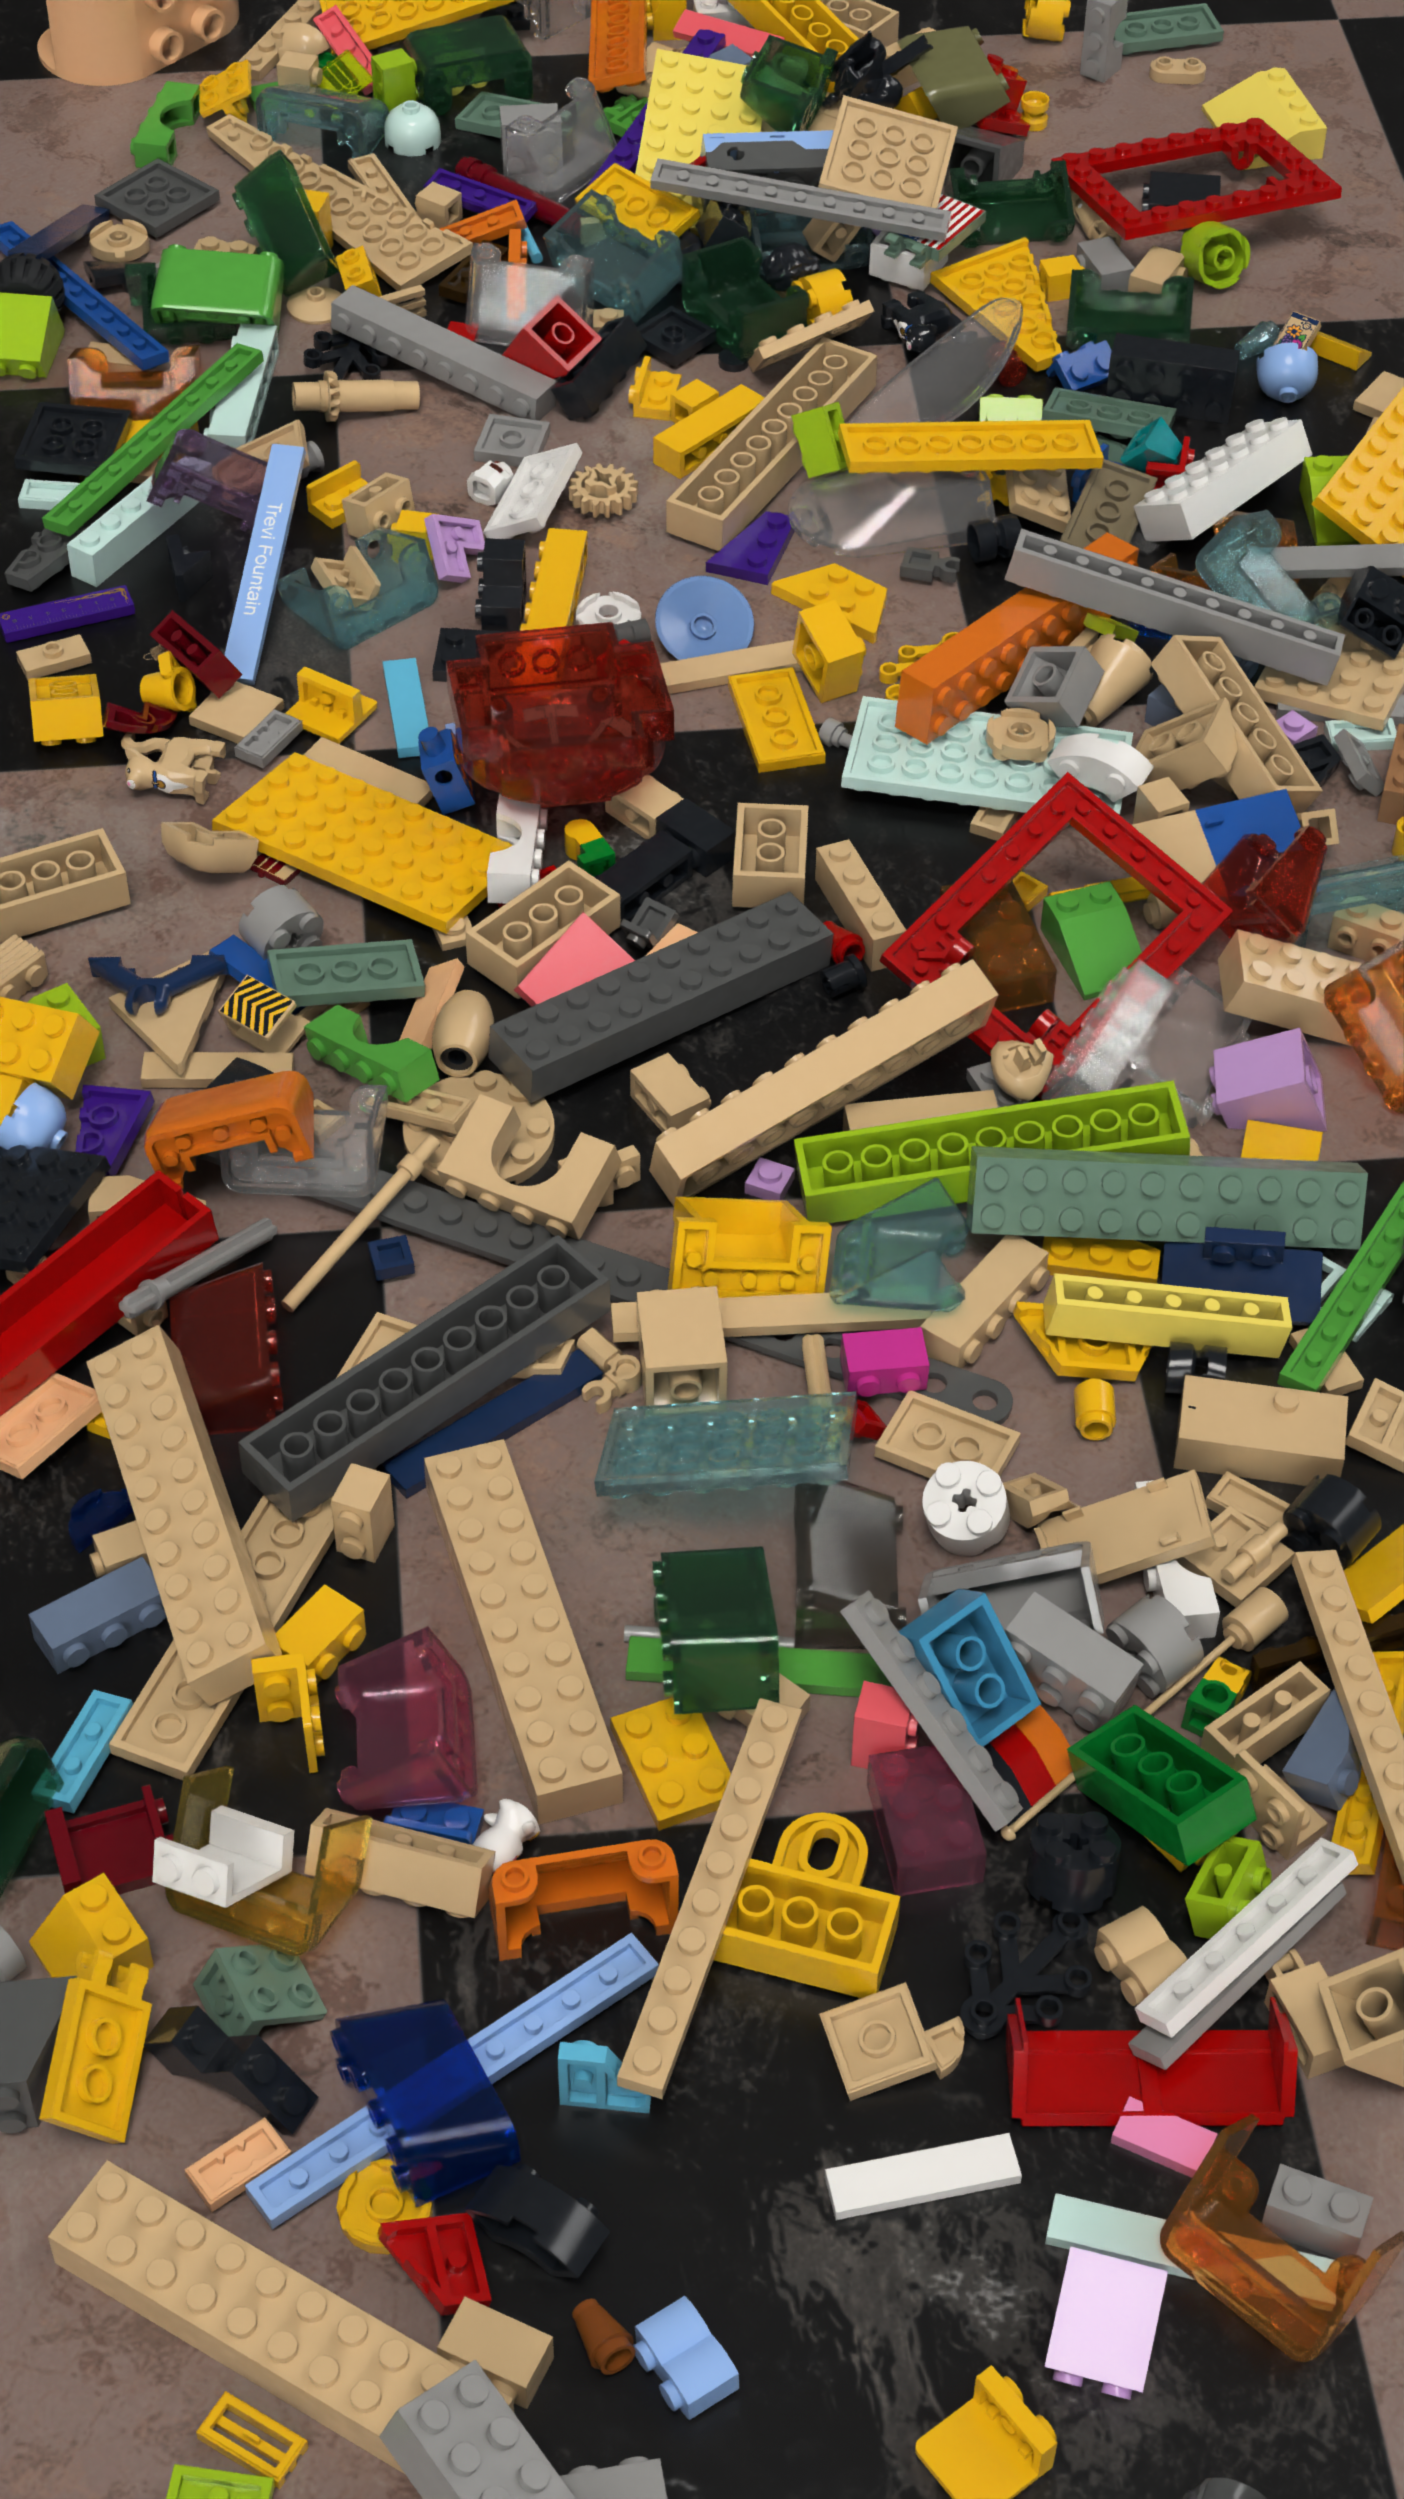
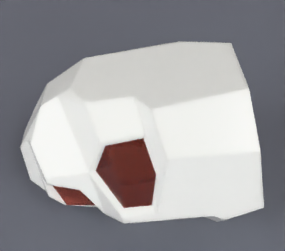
M489 460L479 470L472 472L467 480L468 495L475 502L487 506L498 504L514 474L511 468L503 461L492 462Z

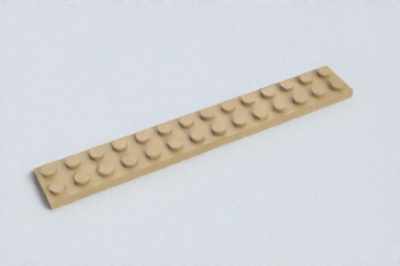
M377 1312L337 1377L417 1325ZM263 1495L241 1530L275 1633L284 1624L335 1539L331 1507L332 1497L295 1522H292ZM173 1640L109 1743L110 1753L189 1782L244 1689L209 1706L188 1685Z

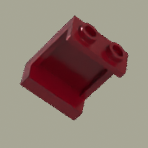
M150 1784L141 1787L143 1799L140 1801L65 1821L62 1807L44 1811L65 1894L102 1873H105L119 1895L157 1884L152 1882L154 1841L159 1837L174 1842L175 1839L173 1833L164 1836L162 1825L169 1823L163 1797L154 1799Z

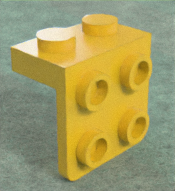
M992 2365L976 2376L973 2398L919 2438L915 2445L917 2457L952 2499H1013L1053 2468L1057 2438L1052 2426L1043 2416L1039 2414L1034 2416L1023 2403V2395L1015 2382L1008 2376L1002 2378Z

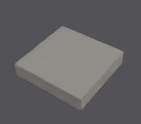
M489 414L474 448V461L485 463L489 460L497 463L503 461L508 466L519 467L524 457L543 452L550 435V422Z

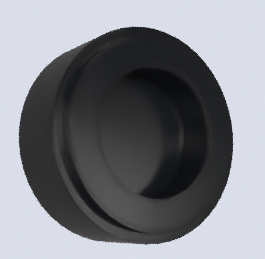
M727 348L719 353L718 364L724 371L740 372L749 365V354L743 349Z

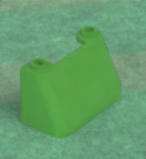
M178 244L169 245L168 248L162 250L152 297L151 314L156 327L159 329H172L175 320H178L179 325H186V320L230 324L276 325L279 336L285 272L284 263L278 258L277 254L267 251L260 252V254L187 249L185 246Z

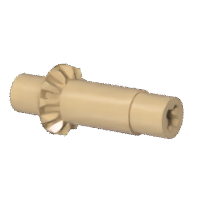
M325 371L323 380L292 383L293 410L324 412L327 422L336 421L339 412L418 410L420 405L418 381L338 380L335 372Z

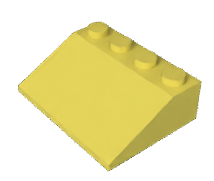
M1275 67L1270 70L1257 72L1202 105V111L1213 128L1220 127L1223 123L1237 124L1247 122L1250 118H1260L1309 160L1323 158L1327 127L1285 68ZM1244 151L1239 152L1238 160L1243 157ZM1254 154L1252 164L1245 170L1268 167L1270 165L1259 155Z

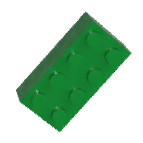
M1135 1704L1067 1749L1079 1791L1187 1867L1257 1820L1246 1777Z

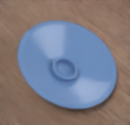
M693 576L676 582L665 591L657 605L655 625L659 639L664 647L675 658L682 660L747 648L754 632V617L748 601L733 585L711 576Z

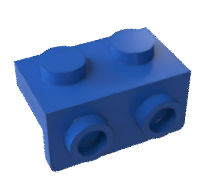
M1106 340L1094 344L1093 341L1088 342L1073 353L1064 351L1056 355L1052 359L1053 363L1047 369L1046 374L1048 378L1057 375L1064 389L1082 392L1108 382L1112 350Z

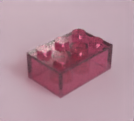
M934 1745L869 1755L867 1788L895 1895L904 1896L983 1883L987 1853L971 1797Z

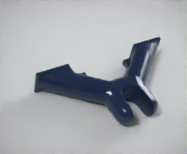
M192 955L190 964L178 967L177 970L160 978L139 977L136 975L135 968H125L123 966L121 957L88 958L92 977H101L126 993L125 1009L134 1016L137 1015L140 1006L147 1002H154L156 1015H161L167 1010L171 997L216 975L229 974L224 955Z

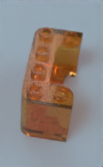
M1403 938L1331 982L1324 989L1325 1006L1334 1015L1344 1032L1345 1039L1352 1045L1362 1061L1365 1072L1376 1084L1386 1106L1400 1114H1404Z

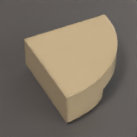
M959 2016L924 2031L938 2069L935 2072L940 2079L949 2075L956 2068L963 2055L965 2030Z

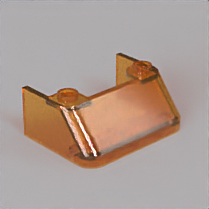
M1250 2114L1221 2130L1160 2232V2245L1170 2261L1287 2356L1299 2362H1308L1326 2351L1373 2296L1404 2247V2232L1400 2231L1373 2249L1367 2260L1355 2254H1345L1334 2260L1325 2273L1249 2213L1258 2197L1259 2185L1253 2171L1237 2159V2156L1259 2122L1257 2117Z

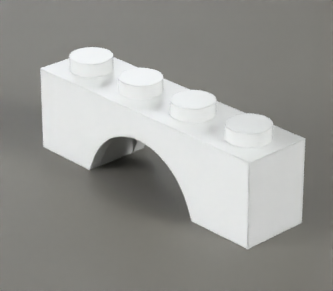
M499 794L496 812L497 838L513 846L490 853L487 869L488 903L507 904L540 881L543 850H545V830L547 831L548 809H542L541 803L517 799L507 794ZM523 795V797L541 801V795Z
M1151 1481L1135 1482L1134 1490L1146 1486V1483ZM1175 1559L1143 1570L1146 1591H1152L1153 1596H1162L1184 1615L1190 1623L1184 1630L1191 1640L1197 1636L1199 1639L1216 1636L1220 1610L1211 1578L1188 1571Z

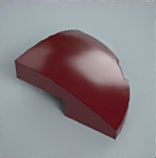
M108 702L103 715V727L119 732L136 734L161 732L173 725L178 712L144 702L140 713Z

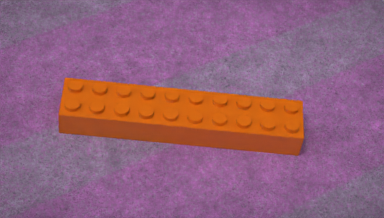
M1108 532L1083 548L1138 567L1139 548ZM1025 587L901 671L895 727L924 744H929L937 737L943 736L960 721L966 720L974 711L986 706L993 698L1002 692H1006L1012 686L1030 647L1068 646L1087 628L1083 624L1087 612L1110 618L1112 615Z

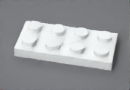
M577 443L523 458L483 531L486 538L512 539L519 534L539 532L545 527L550 513L555 508L558 498L565 489L566 483L572 472L576 469V465L582 455V451Z

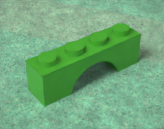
M166 81L161 92L157 93L155 103L152 107H149L148 115L145 121L141 122L136 137H133L131 140L130 152L135 157L136 168H142L157 158L173 165L177 158L174 129L192 126L197 121L200 115V85Z
M338 1004L304 1026L308 1039L307 1049L314 1059L322 1061L340 1072H345L357 1078L360 1082L367 1083L381 1090L384 1094L391 1095L405 1103L440 1080L430 1048L409 1038L388 1044H369L361 1015Z

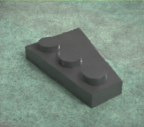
M80 527L70 537L45 528L42 532H35L31 538L32 545L30 548L21 551L5 571L7 583L30 592L39 588L43 582L62 571L69 564L67 544L86 528Z

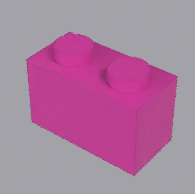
M922 1327L842 1334L840 1363L847 1396L861 1395L869 1397L876 1394L908 1393V1391L927 1389L930 1365Z

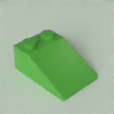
M1110 881L1044 897L1040 927L1042 933L1083 1000L1099 997L1142 953L1125 904Z

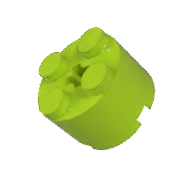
M1206 221L1183 233L1180 253L1185 257L1184 267L1188 268L1187 276L1217 289H1223L1234 285L1240 279L1238 276L1242 270L1247 269L1250 261V245L1246 237L1238 230L1217 221Z

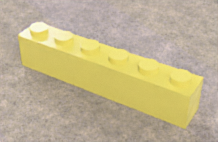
M1054 1273L1043 1303L1046 1335L1169 1347L1170 1341L1191 1343L1196 1350H1201L1204 1345L1227 1347V1353L1279 1358L1293 1328L1288 1297Z

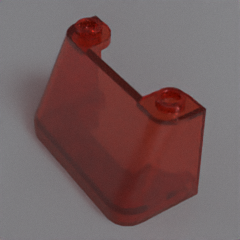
M1310 826L1300 827L1294 833L1295 839L1284 852L1280 853L1276 850V843L1266 834H1244L1201 883L1234 910L1220 927L1230 939L1237 929L1260 934L1285 943H1295L1306 931L1328 852L1325 844L1327 840L1322 832Z

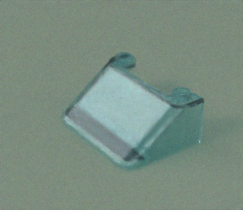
M934 1178L846 1225L839 1232L836 1239L829 1294L835 1304L950 1312L965 1300L964 1288L953 1279L941 1261V1256L944 1252L948 1256L954 1255L965 1247L966 1241L964 1239L969 1233V1227L965 1217L938 1178Z

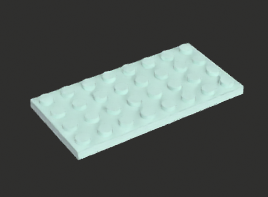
M863 696L842 774L841 787L856 791L886 793L891 796L901 795L922 798L927 801L937 800L957 803L963 806L973 805L994 810L1026 813L1060 780L1046 761L1061 739L1075 734L1095 733L1099 734L1101 739L1117 744L1121 740L1132 746L1133 732L1081 725L1079 727H1055L1054 747L1048 752L1045 761L1040 763L1014 759L1001 761L993 757L992 749L986 742L987 722L992 716L993 719L1001 717L1000 714L974 711L966 720L960 721L943 736L937 737L926 745L895 727L897 700ZM1086 787L1120 815L1123 798L1112 802L1104 793L1092 787Z

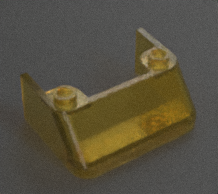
M223 1766L184 1776L173 1837L174 1842L197 1850L209 1844L211 1811L220 1806L228 1807L234 1773L233 1767ZM363 1815L323 1827L314 1879L292 1871L227 1908L165 1887L166 1898L171 1907L181 1914L285 1954L299 1956L311 1952L318 1947L360 1888L372 1817Z

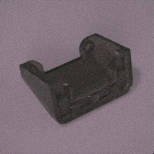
M813 1470L795 1471V1648L866 1649L840 1611L868 1590L874 1598L880 1600L885 1605L889 1613V1619L898 1631L906 1626V1607H898L896 1530H903V1505H895V1497Z

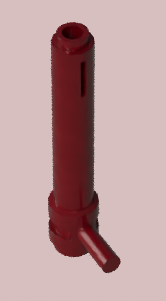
M463 157L457 163L455 168L456 174L536 202L537 211L532 217L569 236H578L577 216L583 215L498 173L495 167L486 163L483 164L481 160L475 157Z

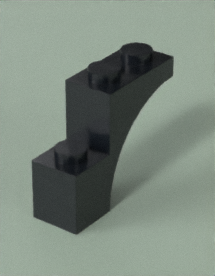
M198 2005L169 2008L144 2042V2046L172 2075L192 2077L227 2092L252 2108L263 2118L266 2117L269 2123L282 2135H292L319 2098L259 2035L228 2037Z

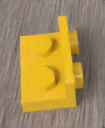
M363 245L355 249H348L336 256L345 290L354 285L378 297L382 296L375 271Z
M645 356L642 366L636 367L635 385H630L628 402L633 404V417L670 421V394L681 388L682 375L667 371H651V357Z
M354 460L306 486L308 512L331 529L346 522L342 499L368 484L367 481L361 478L360 463Z

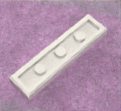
M1009 2133L825 2169V2181L836 2220L1019 2184L1022 2178Z

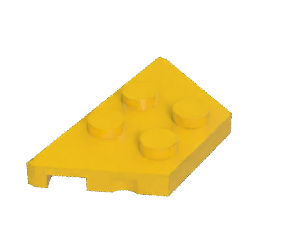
M836 563L771 583L772 595L803 610L836 600L841 610L848 613L851 627L856 636H860L872 644L876 642L878 627L881 624L883 609H885L888 588Z
M1017 1301L1013 1310L1015 1319L1057 1376L1135 1382L1152 1348L1150 1345L1046 1335L1043 1303Z

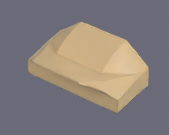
M1037 1473L1003 1483L1009 1504L1010 1517L1026 1528L1039 1524L1053 1511L1072 1509L1079 1506L1069 1500L1066 1488Z

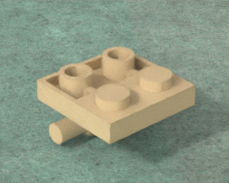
M1230 1505L1211 1521L1216 1546L1175 1559L1188 1571L1211 1578L1215 1593L1236 1608L1260 1587L1268 1586L1292 1564L1295 1552L1280 1542L1288 1534V1529L1282 1522L1276 1521L1265 1531Z

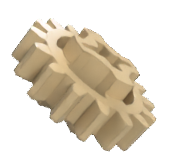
M598 463L593 468L585 466L584 473L576 471L575 478L569 479V501H572L574 509L581 507V514H586L590 511L593 512L594 518L599 514H604L606 518H610V514L616 513L620 516L622 515V509L631 510L632 503H637L638 482L634 480L633 473L625 474L624 467L617 470L614 469L613 464H609L607 468H603Z

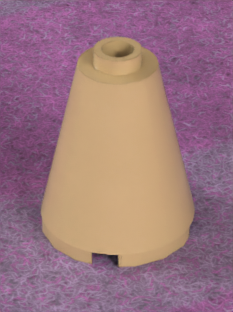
M1115 634L1101 635L1093 644L1090 653L1104 670V674L1082 718L1081 726L1096 727L1143 689L1152 679L1153 673L1150 674L1149 670L1152 666L1151 660L1144 650L1133 641L1126 638L1123 642L1114 639Z

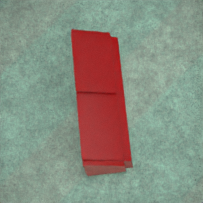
M1270 1997L1268 2030H1206L1166 2070L1133 2055L1128 2043L1142 2030L1026 2031L1020 1998H1015V2014H1007L1006 2054L1012 2118H1020L1022 2126H1116L1120 2116H1177L1198 2126L1283 2125L1285 2117H1294L1298 2048L1287 2014L1279 2012L1275 1997ZM1129 2096L1143 2102V2111H1123Z

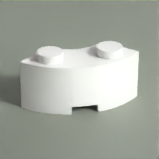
M1095 733L1075 734L1061 739L1046 761L1059 779L1069 772L1084 786L1092 787L1104 793L1112 802L1137 791L1138 786L1143 785L1154 768L1146 757L1127 743L1120 740L1117 744L1101 739L1099 734Z

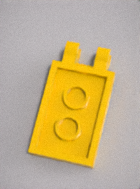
M95 1949L93 1955L82 1951L79 1952L75 1963V1969L79 1977L68 1979L39 2120L111 2144L125 2143L152 2007L151 2003L142 2000L143 1990L149 1976V1969L137 1963H131L129 1968L115 1965L111 1976L113 1986H110L106 1983L113 1964V1954L100 1949Z

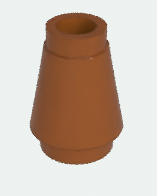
M590 2298L578 2304L572 2312V2318L576 2322L592 2367L600 2369L606 2375L615 2374L623 2370L631 2363L635 2356L633 2336L596 2299Z

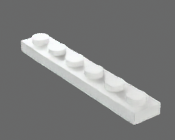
M1320 1838L1134 2008L1140 2022L1172 2038L1358 1866L1354 1852Z

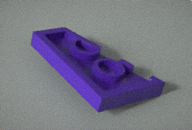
M766 511L706 561V572L768 585L797 528V517Z
M83 1084L82 1096L84 1102L79 1114L81 1129L80 1134L77 1135L75 1152L106 1156L111 1168L105 1176H116L155 1102L153 1095L148 1090Z

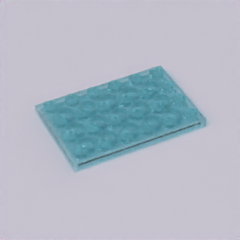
M856 1391L614 1408L594 1481L596 1496L623 1499L632 1494L650 1493L654 1496H666L675 1491L692 1490L695 1493H708L720 1488H734L746 1491L765 1485L789 1488L799 1483L818 1482L821 1485H832L841 1480H848L858 1407Z

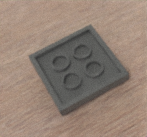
M158 158L94 195L96 206L110 209V213L120 219H129L141 223L146 227L147 233L156 238L220 201L218 189Z

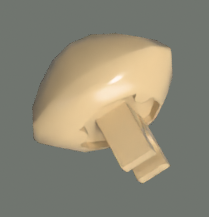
M1040 1038L1034 1040L1033 1045L1014 1040L997 1042L991 1050V1068L994 1079L1001 1090L1012 1098L1020 1101H1031L1042 1091L1052 1069L1054 1055L1047 1051Z

